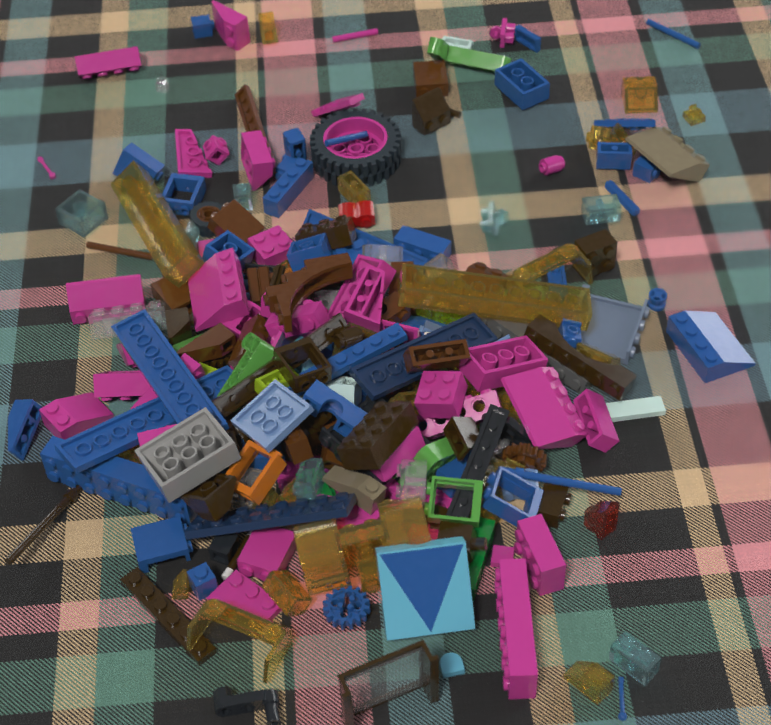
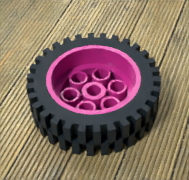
M353 108V112H349L348 109H345L342 114L337 111L335 116L327 115V120L322 118L320 124L317 123L315 129H312L310 149L314 171L318 173L319 177H324L326 182L332 180V184L335 186L340 183V187L344 188L346 184L350 185V188H355V185H359V188H364V184H368L370 187L373 186L375 181L377 184L382 183V178L384 180L389 179V174L393 176L395 170H398L399 164H401V132L398 125L396 126V122L394 120L390 121V117H384L381 112L376 115L375 110L367 112V109L362 108V111L359 112L357 108ZM362 131L368 132V137L328 147L324 144V141L327 139Z

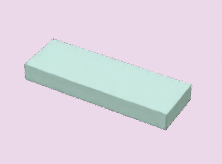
M661 396L606 403L612 422L662 416L666 413Z

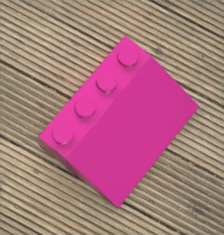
M233 248L215 253L187 277L196 332L250 314L241 263Z
M539 367L500 379L533 446H538V449L573 447L588 435L585 424L580 420L576 407L571 402L567 390L562 385L559 374L554 367Z

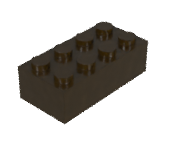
M398 400L395 402L380 401L374 404L370 412L363 417L360 423L353 428L350 434L336 448L344 469L379 470L419 423L412 402Z

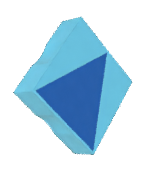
M462 536L431 540L422 544H398L375 547L378 579L382 596L381 605L384 630L387 641L475 629L466 541Z

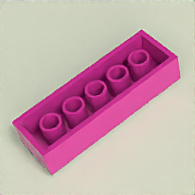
M526 558L499 559V568H495L494 590L495 594H497L496 612H498L499 617L497 619L498 631H500L499 647L500 651H502L501 669L504 672L503 690H508V699L536 698L538 671Z

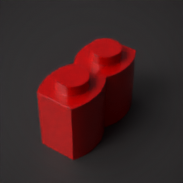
M373 201L345 202L338 205L339 216H352L355 228H367L375 225Z

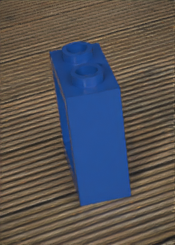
M171 173L159 200L161 212L190 216L191 209L201 203L206 192L205 177ZM174 190L193 193L190 201L171 198Z
M502 466L496 472L492 471L487 479L489 485L482 494V498H484L482 508L516 527L518 520L537 515L544 490ZM497 486L525 501L523 511L495 496Z

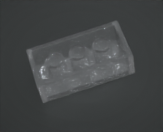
M161 300L149 301L148 305L133 303L127 308H123V305L113 306L111 310L107 311L104 308L94 309L88 317L91 339L116 337L111 326L143 309L148 312L160 330L167 329L165 302L161 303Z

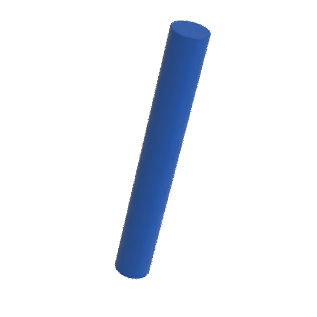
M362 131L327 139L324 141V144L328 147L368 137V132Z

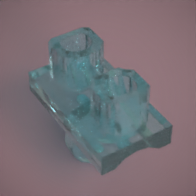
M494 201L489 202V208L481 209L483 221H480V228L482 232L491 231L493 236L499 234V224L502 225L509 219L507 211L495 209Z

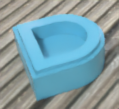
M446 653L441 657L440 670L443 678L465 674L462 659L458 654Z

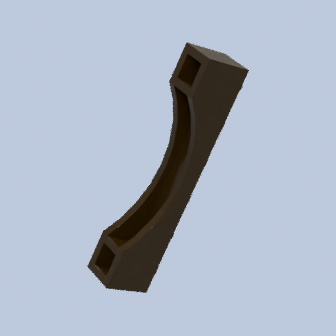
M539 314L527 325L524 336L527 335L541 351L618 401L632 389L637 375L621 365L599 362L578 352L562 337L556 324Z

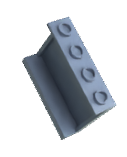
M583 284L569 317V320L582 323L580 327L582 341L577 351L582 354L628 365L630 358L635 356L636 347L634 346L639 344L641 337L639 332L644 330L646 322L644 318L648 319L649 316L648 299H645L643 306L589 294L590 285Z

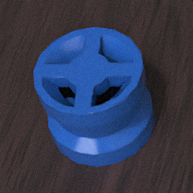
M661 288L651 289L648 295L647 306L653 311L664 310L667 292Z

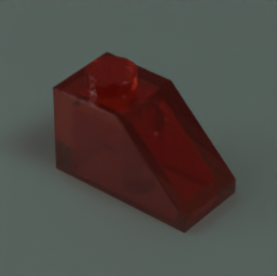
M599 501L594 506H589L584 512L583 525L600 540L604 539L617 527L620 504L617 501Z

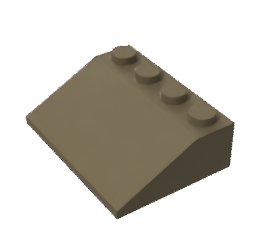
M665 126L663 128L652 127L626 137L625 140L669 177L700 182L710 166L705 161L706 158L704 156L696 154L693 147L685 145L682 138L671 133L672 130Z

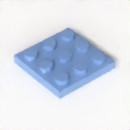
M274 379L230 421L236 428L269 453L306 419L314 409L309 403Z

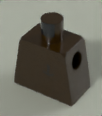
M440 521L437 539L462 536L466 541L468 563L474 561L475 550H487V538L477 537L474 526Z

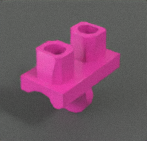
M503 18L501 27L494 26L490 29V36L494 39L501 38L500 48H504L505 43L513 44L515 24L507 23V18Z

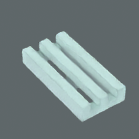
M443 36L442 38L451 46L472 49L473 47L472 40Z

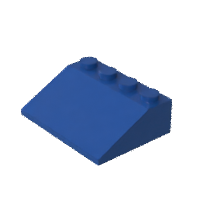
M685 310L668 316L667 334L704 383L755 366L754 360L716 312Z

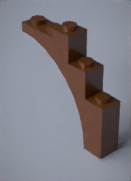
M343 253L306 259L301 271L285 273V281H282V284L265 287L266 294L263 295L264 305L268 306L270 313L275 312L278 324L283 326L285 333L293 332V314L297 306L306 297L327 285L353 278L352 261L349 254Z

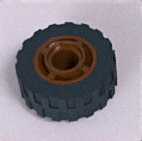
M206 201L194 206L190 211L192 231L202 237H216L207 226L210 221V215L215 211L219 212L223 205L218 202Z

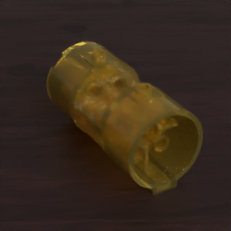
M420 496L402 500H384L382 503L377 504L380 515L379 520L368 519L362 524L345 525L342 529H339L336 518L293 526L297 553L304 572L303 577L309 596L351 586L349 568L376 562L375 547L398 544H422L431 541Z

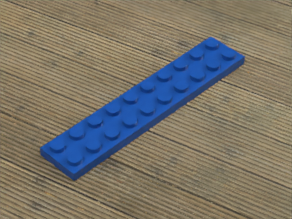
M145 309L111 326L114 334L176 424L206 407L225 431L229 429L228 423Z
M226 365L196 380L212 401L217 398L218 393L233 370ZM157 397L55 444V451L77 474L139 445L137 433L176 423Z

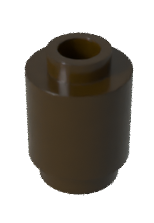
M357 326L340 330L333 335L334 345L339 350H345L364 339L363 331Z

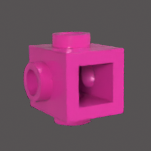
M212 135L203 145L206 159L217 165H220L230 154L227 142L221 137L218 138Z

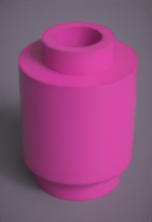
M554 155L541 159L538 166L539 171L545 176L560 172L565 168L564 158Z

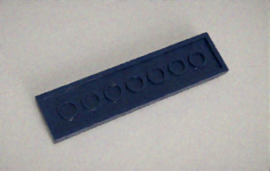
M472 313L350 368L349 374L367 396L374 401L421 379L423 371L407 374L403 354L408 347L466 339L468 348L493 343L498 340V337L475 313Z
M341 492L330 497L320 495L315 499L300 498L295 502L289 503L287 501H280L275 505L269 506L268 504H260L255 508L244 506L234 511H227L222 519L215 522L202 519L197 515L184 531L187 540L348 517L357 499L355 493Z

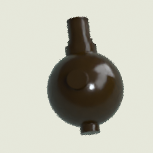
M328 411L320 412L317 417L310 414L299 424L308 439L313 456L320 447L319 435L321 428L332 418V413ZM282 446V450L285 455V460L292 462Z

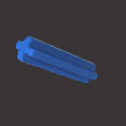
M613 180L606 181L605 188L632 216L639 215L640 208Z

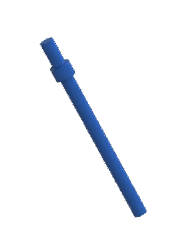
M503 467L527 480L620 496L622 488L524 471V468L515 467V469Z

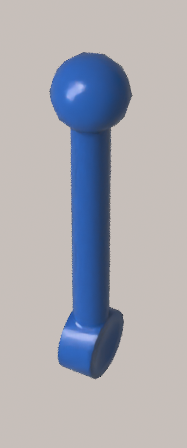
M618 677L620 701L618 718L621 721H625L627 714L624 708L623 677Z

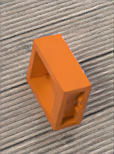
M248 440L239 453L241 459L230 466L226 475L236 477L235 493L260 505L287 463L282 459L283 455L277 450L273 449L268 453L257 443ZM259 453L270 460L250 488L239 481Z

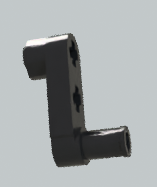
M223 686L218 687L212 693L215 715L218 717H229L265 710L267 725H281L278 708L280 700L276 689H262L233 695L232 688Z

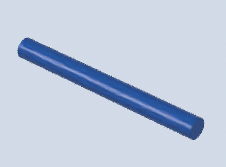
M648 19L646 22L647 25L694 48L699 49L701 43L651 19Z

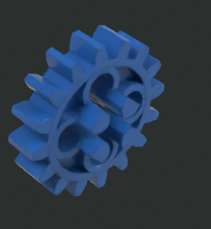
M349 584L348 589L340 585V590L332 588L333 594H326V600H323V614L326 616L328 623L332 622L334 628L341 625V630H344L345 626H349V629L353 630L354 624L360 627L361 620L367 621V614H370V600L367 598L366 592L360 593V587L353 590L351 584ZM349 597L350 604L347 605L348 616L344 617V610L346 609L345 599Z

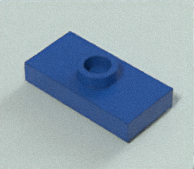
M519 24L515 26V40L532 51L539 52L541 49V37Z

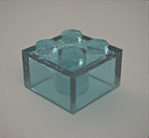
M80 189L55 208L59 224L83 237H86L108 218L105 202Z

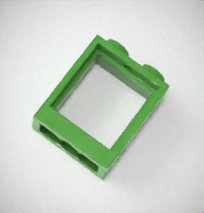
M432 476V481L427 482L426 495H430L429 503L425 502L424 515L428 516V522L440 523V521H447L479 527L483 481ZM437 487L474 491L471 518L435 515Z

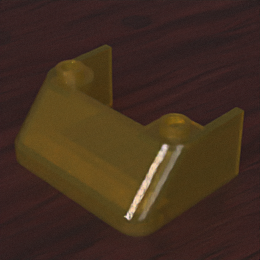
M565 244L506 273L508 275L506 286L526 312L531 315L533 314L531 294L523 285L568 262L572 263L590 285L593 283L592 264L576 245Z
M219 599L205 601L187 626V650H192L211 620L273 646L264 662L263 682L267 684L292 644L293 631L291 628L228 601Z

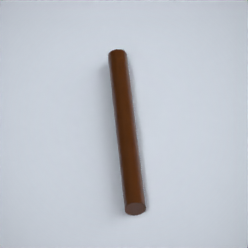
M90 241L86 243V248L147 260L154 259L153 253Z

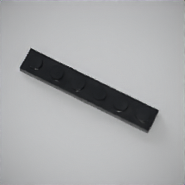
M490 404L461 479L483 481L510 414L509 410ZM456 489L446 516L468 518L472 510L474 491Z

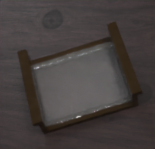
M424 639L337 675L342 714L340 715L344 725H355V715L420 688H423L431 704L439 701L438 655L432 656Z

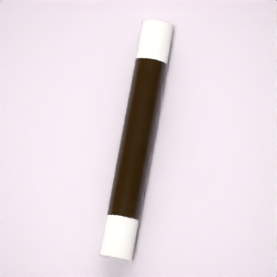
M253 530L248 532L221 576L223 580L227 579L237 568V559Z

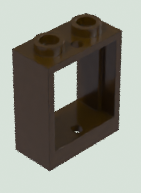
M311 337L273 349L274 364L295 394L308 390L316 380L323 384L332 381V366ZM310 358L317 368L316 370L296 376L289 367V364Z

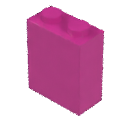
M281 527L253 530L237 559L239 572L247 577L259 578L266 583L279 584L298 546L297 532Z

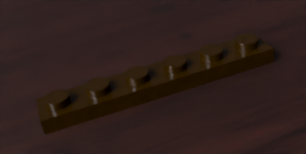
M138 567L120 579L121 584L198 666L217 653L216 648Z

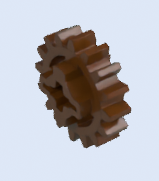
M520 442L519 445L512 443L511 446L507 445L506 449L503 450L502 462L506 463V467L511 466L513 469L515 467L530 468L541 472L546 467L547 454H544V450H538V446L531 447L529 443Z

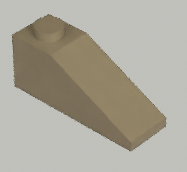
M335 465L322 477V481L339 493H355L357 499L355 504L370 515L384 502L387 487L369 475L345 470L343 467Z

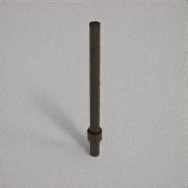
M77 485L73 489H69L55 508L5 558V562L8 565H12L69 504L74 503L83 488Z

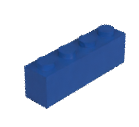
M301 157L296 158L263 196L265 214L276 218L282 216L314 178L312 161Z

